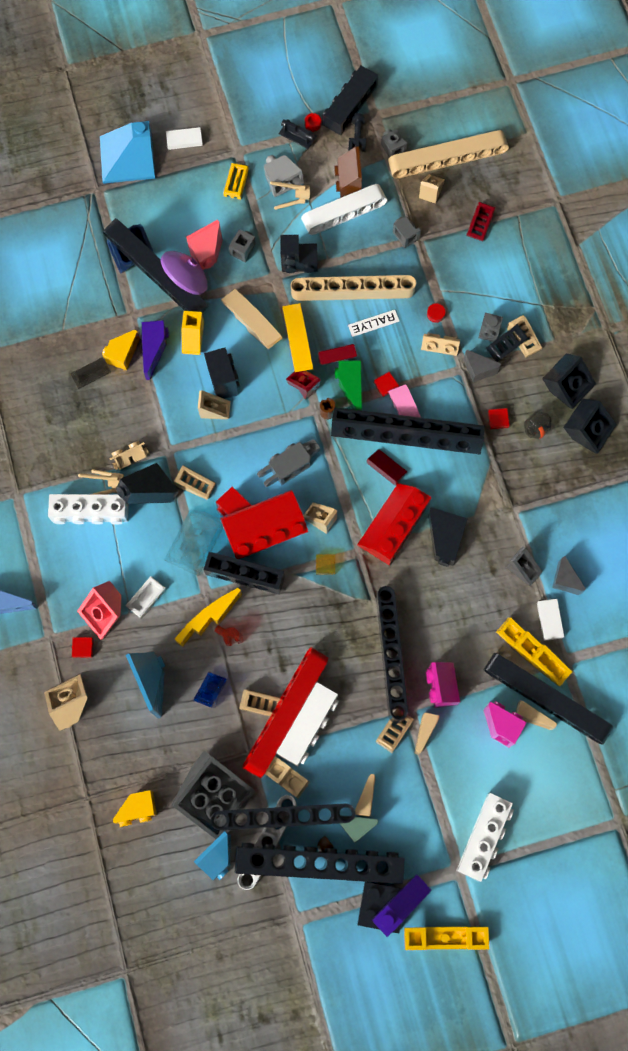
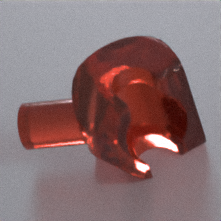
M220 625L216 627L215 632L223 637L226 646H232L233 638L238 644L243 643V636L237 629L233 627L225 629Z

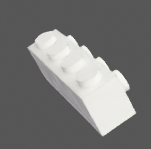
M49 494L48 517L55 524H65V522H72L74 524H84V522L103 524V522H111V524L119 525L122 522H128L129 504H126L119 495Z
M487 794L456 871L479 882L483 878H487L490 867H488L490 859L494 860L498 852L496 844L498 839L502 840L506 828L503 827L506 820L510 821L514 809L511 807L513 803L494 794Z

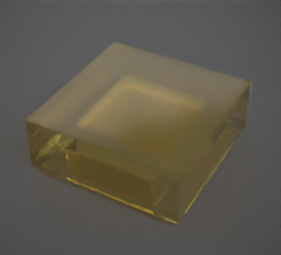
M316 554V575H335V554Z

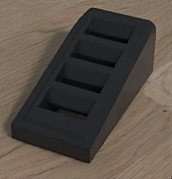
M516 324L487 346L486 349L493 359L498 362L526 341L528 337L521 327ZM513 331H514V332L517 334V336L520 338V341H518V340L515 338V336L512 334ZM507 336H508V337L511 339V341L514 343L513 346L511 345V343H510V342L508 341V339L506 338ZM501 340L508 348V350H505V348L502 346V344L500 343Z

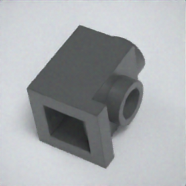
M390 129L384 132L381 138V145L389 158L407 151V142L403 140L397 129L394 131Z
M406 216L400 217L394 222L393 233L404 248L420 239L421 230L419 228L416 229L414 223L409 221Z
M239 229L229 245L230 255L246 263L247 257L256 244L253 234Z
M485 313L478 338L491 342L497 340L503 317Z

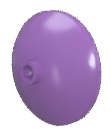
M167 251L162 255L161 265L165 273L176 285L195 295H201L207 290L208 284L205 273L194 258L178 251Z

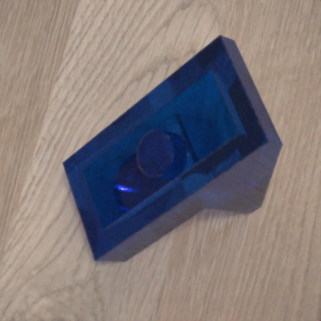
M208 672L193 701L216 708L219 695L227 679Z

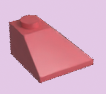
M218 219L186 237L190 255L203 270L211 268L218 259L223 241Z
M110 581L93 587L77 611L100 640L104 639L121 614V594Z

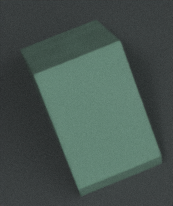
M340 815L345 820L351 818V816ZM354 817L350 823L340 825L355 843L378 824V820Z

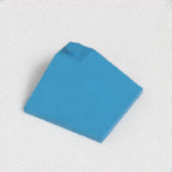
M149 121L133 122L100 136L103 184L155 179L152 132Z
M155 652L127 654V660L149 711L158 719L161 718L165 675L163 670L165 663L162 657L157 656Z

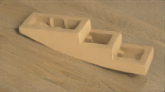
M236 289L221 299L223 304L234 313L236 319L245 325L248 332L266 348L270 349L283 339L272 324Z

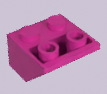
M432 662L426 672L427 684L431 683L432 688L429 691L430 703H434L435 708L459 705L460 697L454 663Z
M489 702L484 708V714L491 738L510 748L516 743L527 722L523 721V717L518 713L512 712L511 714L504 710L505 706L499 702Z

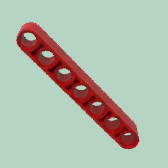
M310 647L248 754L243 764L245 770L259 778H262L326 666L329 657L313 647Z

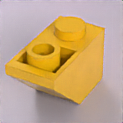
M183 312L182 354L201 355L204 328L202 312Z
M149 790L130 794L113 818V823L124 827L132 825L134 820L140 819V823L152 821V817L157 816L153 791Z

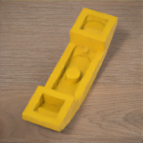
M488 927L404 928L405 950L489 949Z

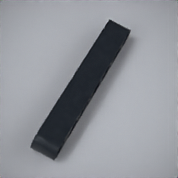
M115 218L102 231L110 242L184 311L203 313L208 308V304L199 295L189 293L176 285L165 273L161 265V259L118 219Z
M383 586L378 590L376 604L387 708L391 722L400 724L407 717L408 705L396 597L391 587ZM387 594L391 599L383 600L381 595ZM390 613L393 618L385 619L382 614ZM391 631L395 637L387 638L384 633ZM393 650L397 656L390 658L386 652ZM392 669L396 670L399 676L391 677L389 671ZM398 689L401 692V696L394 697L391 694V690ZM393 710H402L403 716L396 717L393 714Z
M493 653L483 669L491 677L601 745H604L613 729V726L601 717L500 654Z
M344 803L216 811L212 815L211 825L215 829L223 831L346 824L354 819L355 809L352 805ZM349 808L352 812L351 818L347 820L341 818V809ZM322 809H328L331 812L329 820L323 821L320 819L319 812ZM302 810H307L310 813V819L306 822H302L298 818V814ZM282 811H286L289 814V820L286 823L278 821V814ZM262 812L268 815V821L265 824H259L257 821L258 814ZM243 813L247 816V822L241 826L237 824L236 818L239 814ZM219 815H225L226 824L222 827L216 824V818Z

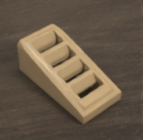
M524 315L508 323L507 330L518 324L522 326L521 329L530 338V340L519 345L526 358L542 350L535 333ZM513 331L512 334L515 336V338H516L518 341H520V338H519V337L517 336V334ZM532 343L534 344L533 347L529 349L526 348L528 345Z
M183 465L173 482L175 486L206 500L216 484ZM184 474L187 475L185 482L181 481ZM191 477H192V478H194V481H193L192 485L190 486V485H188V483H189V481H190V479H191ZM201 481L199 488L196 489L195 486L197 482ZM207 484L208 487L205 493H203L202 489L204 485Z
M246 689L243 691L239 709L271 716L273 713L271 712L273 701H276L277 705L280 698ZM249 696H253L251 705L249 707L247 706ZM257 697L260 698V703H259L258 709L255 708L256 702H257ZM265 699L268 700V705H267L266 711L263 710L264 704H265Z
M522 700L518 702L516 713L523 717V721L549 730L556 728V722Z
M396 709L394 715L402 717L403 712ZM407 715L405 719L407 721L406 725L403 723L397 724L403 728L402 731L391 725L393 722L389 720L377 738L376 743L393 753L414 719ZM388 729L392 730L399 736L397 738L394 737L393 735L387 732ZM384 735L393 740L394 744L392 745L383 739Z
M423 713L415 754L419 755L423 751L439 720V715Z
M370 774L356 806L355 815L371 816L375 784L374 774Z

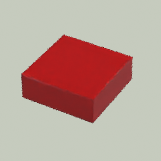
M390 372L380 376L373 382L382 397L389 394L388 391L399 387Z
M507 408L488 410L490 429L509 428Z
M73 637L72 658H93V638Z

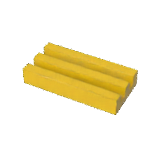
M231 163L223 192L224 197L229 195L231 198L237 197V199L241 200L249 166ZM235 168H237L232 191H229ZM242 169H243L244 171H243V175H242V178H241L240 186H239L238 192H236V189H237V186H238V182H239V178H240V175H241V171H242Z

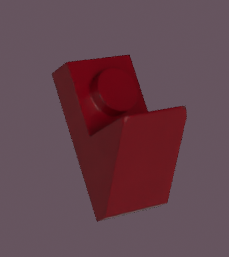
M294 371L286 378L288 384L298 389L305 400L319 388L321 381L317 376L307 371Z

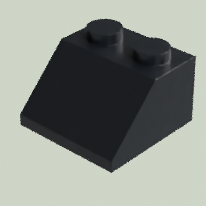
M567 353L542 378L549 391L570 409H573L596 385L582 357Z
M582 399L563 428L572 440L598 454L617 424L600 401Z

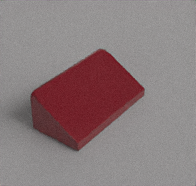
M354 344L318 352V360L321 365L357 357Z
M380 449L367 459L368 465L395 486L408 473V471Z

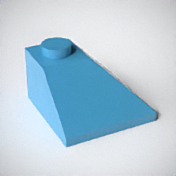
M224 831L194 861L212 880L217 878L221 880L229 872L227 868L230 866L231 835Z

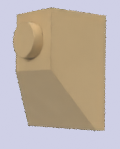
M81 675L44 692L49 715L59 731L69 728L79 721L88 699Z

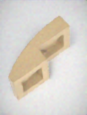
M276 756L265 775L297 799L310 783Z

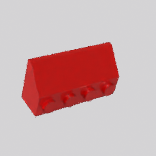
M398 483L357 546L390 566L428 508L432 497L416 487Z
M292 490L220 518L236 559H241L309 532Z

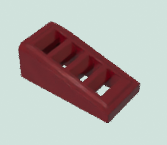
M478 202L466 236L483 242L496 207ZM479 211L487 213L489 216L479 214ZM477 217L485 219L487 222L479 221ZM476 223L485 227L484 229L474 226V224ZM472 229L482 232V235L472 233Z

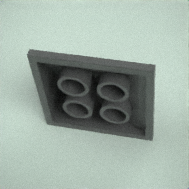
M204 751L191 767L172 806L213 838L217 839L226 830H217L211 825L212 815L216 811L243 809L255 793V790ZM225 815L217 816V826L222 827L226 824Z

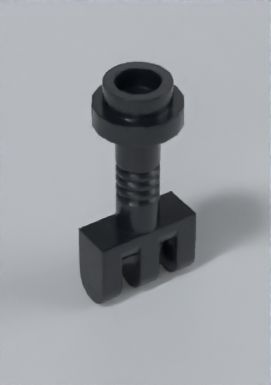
M355 113L351 118L352 124L355 125L354 138H349L348 151L353 149L352 145H356V147L362 145V152H366V138H361V127L365 123V117L362 113Z

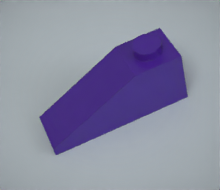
M164 320L142 322L143 372L146 380L151 379L167 345L166 338L170 337L169 327H165Z
M416 874L371 920L388 937L432 890Z

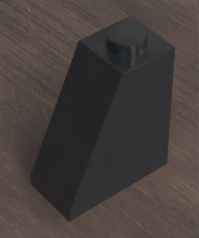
M158 463L121 478L116 487L119 497L126 504L171 503L179 492Z
M431 507L428 519L434 560L438 561V564L442 566H453L468 518Z

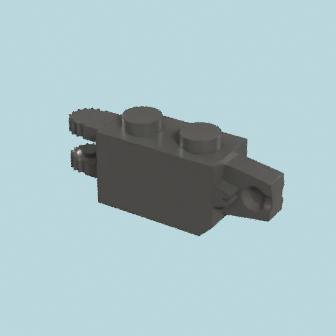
M312 439L304 444L298 442L297 444L289 445L283 453H277L272 456L268 462L269 465L261 469L257 475L260 478L270 472L274 474L264 482L266 487L277 481L281 485L285 484L310 468L311 458L320 451L317 442Z

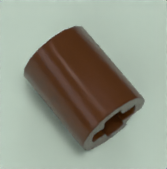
M333 399L321 400L320 415L322 418L332 419L335 407Z

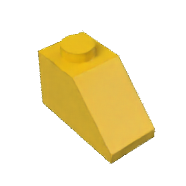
M132 330L109 341L108 346L104 347L102 353L106 364L127 370L140 340L138 331Z

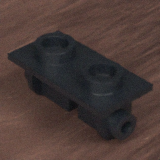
M283 119L281 123L283 127L279 135L306 149L310 148L317 137L312 131H308L290 122L289 119Z

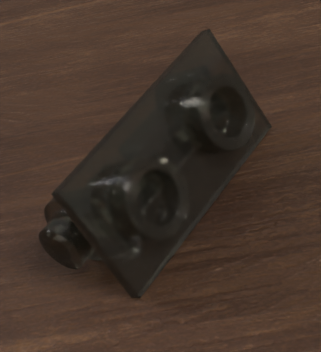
M102 357L73 371L70 375L77 388L80 389L111 373Z

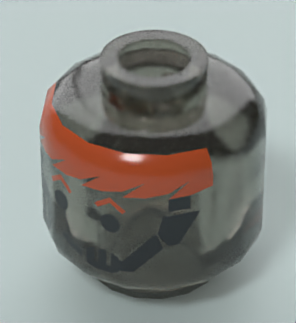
M535 411L524 421L526 435L530 438L541 439L552 428L551 417L546 412Z

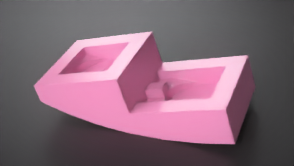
M406 384L388 391L394 408L397 409L399 415L421 418Z

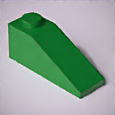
M338 361V368H335V379H339V387L351 408L362 410L361 361Z

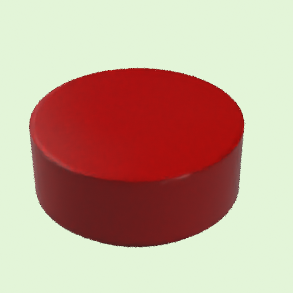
M310 113L305 117L304 122L307 130L315 132L321 128L322 119L318 114Z
M434 303L428 307L427 318L431 322L438 323L444 319L445 308L441 304Z

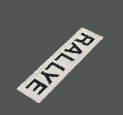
M392 310L349 324L348 327L352 337L399 322L396 311Z

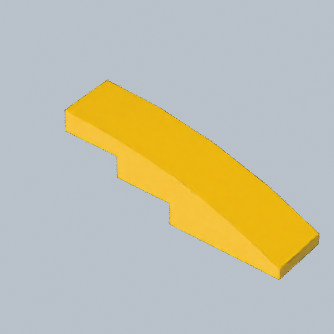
M299 303L282 306L295 372L311 370L313 365L301 305Z
M236 588L204 608L175 637L176 643L183 647L194 632L201 636L212 621L219 625L241 597V590Z
M508 617L496 631L513 649L557 686H561L572 673L546 645H542L528 631H524L511 617Z

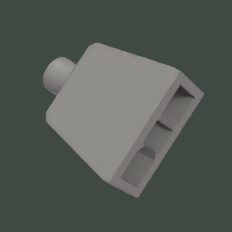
M274 155L267 157V164L263 167L274 197L293 188L271 185V181L295 185L304 183L302 170L287 156L283 155L277 159Z

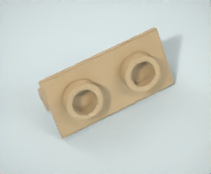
M424 333L421 350L457 356L460 339L449 336L440 338V335Z
M138 440L129 444L130 448L125 451L121 448L111 453L113 457L110 460H115L112 463L115 470H121L131 465L129 460L131 456L134 462L146 458L149 452L146 447L142 448L141 446L145 443H140Z

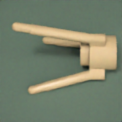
M270 182L271 185L295 189V198H299V200L275 206V210L296 204H305V200L310 199V185Z
M95 469L91 472L100 475L78 474L79 477L108 480V487H112V489L90 495L117 493L116 487L119 480L124 477V474Z

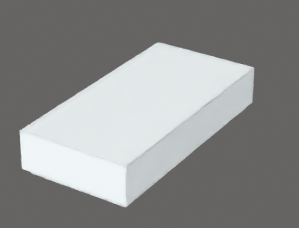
M200 127L166 131L168 150L203 146Z
M150 576L126 604V607L142 619L166 588Z
M557 599L538 601L537 607L543 640L564 638Z

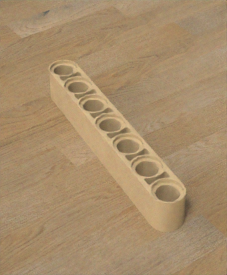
M497 130L396 154L388 159L393 178L397 179L503 154L509 149L504 132Z
M410 275L295 278L291 282V295L297 301L411 298L415 294L416 279ZM333 287H338L339 289H338V290H333V289H331V288H333Z

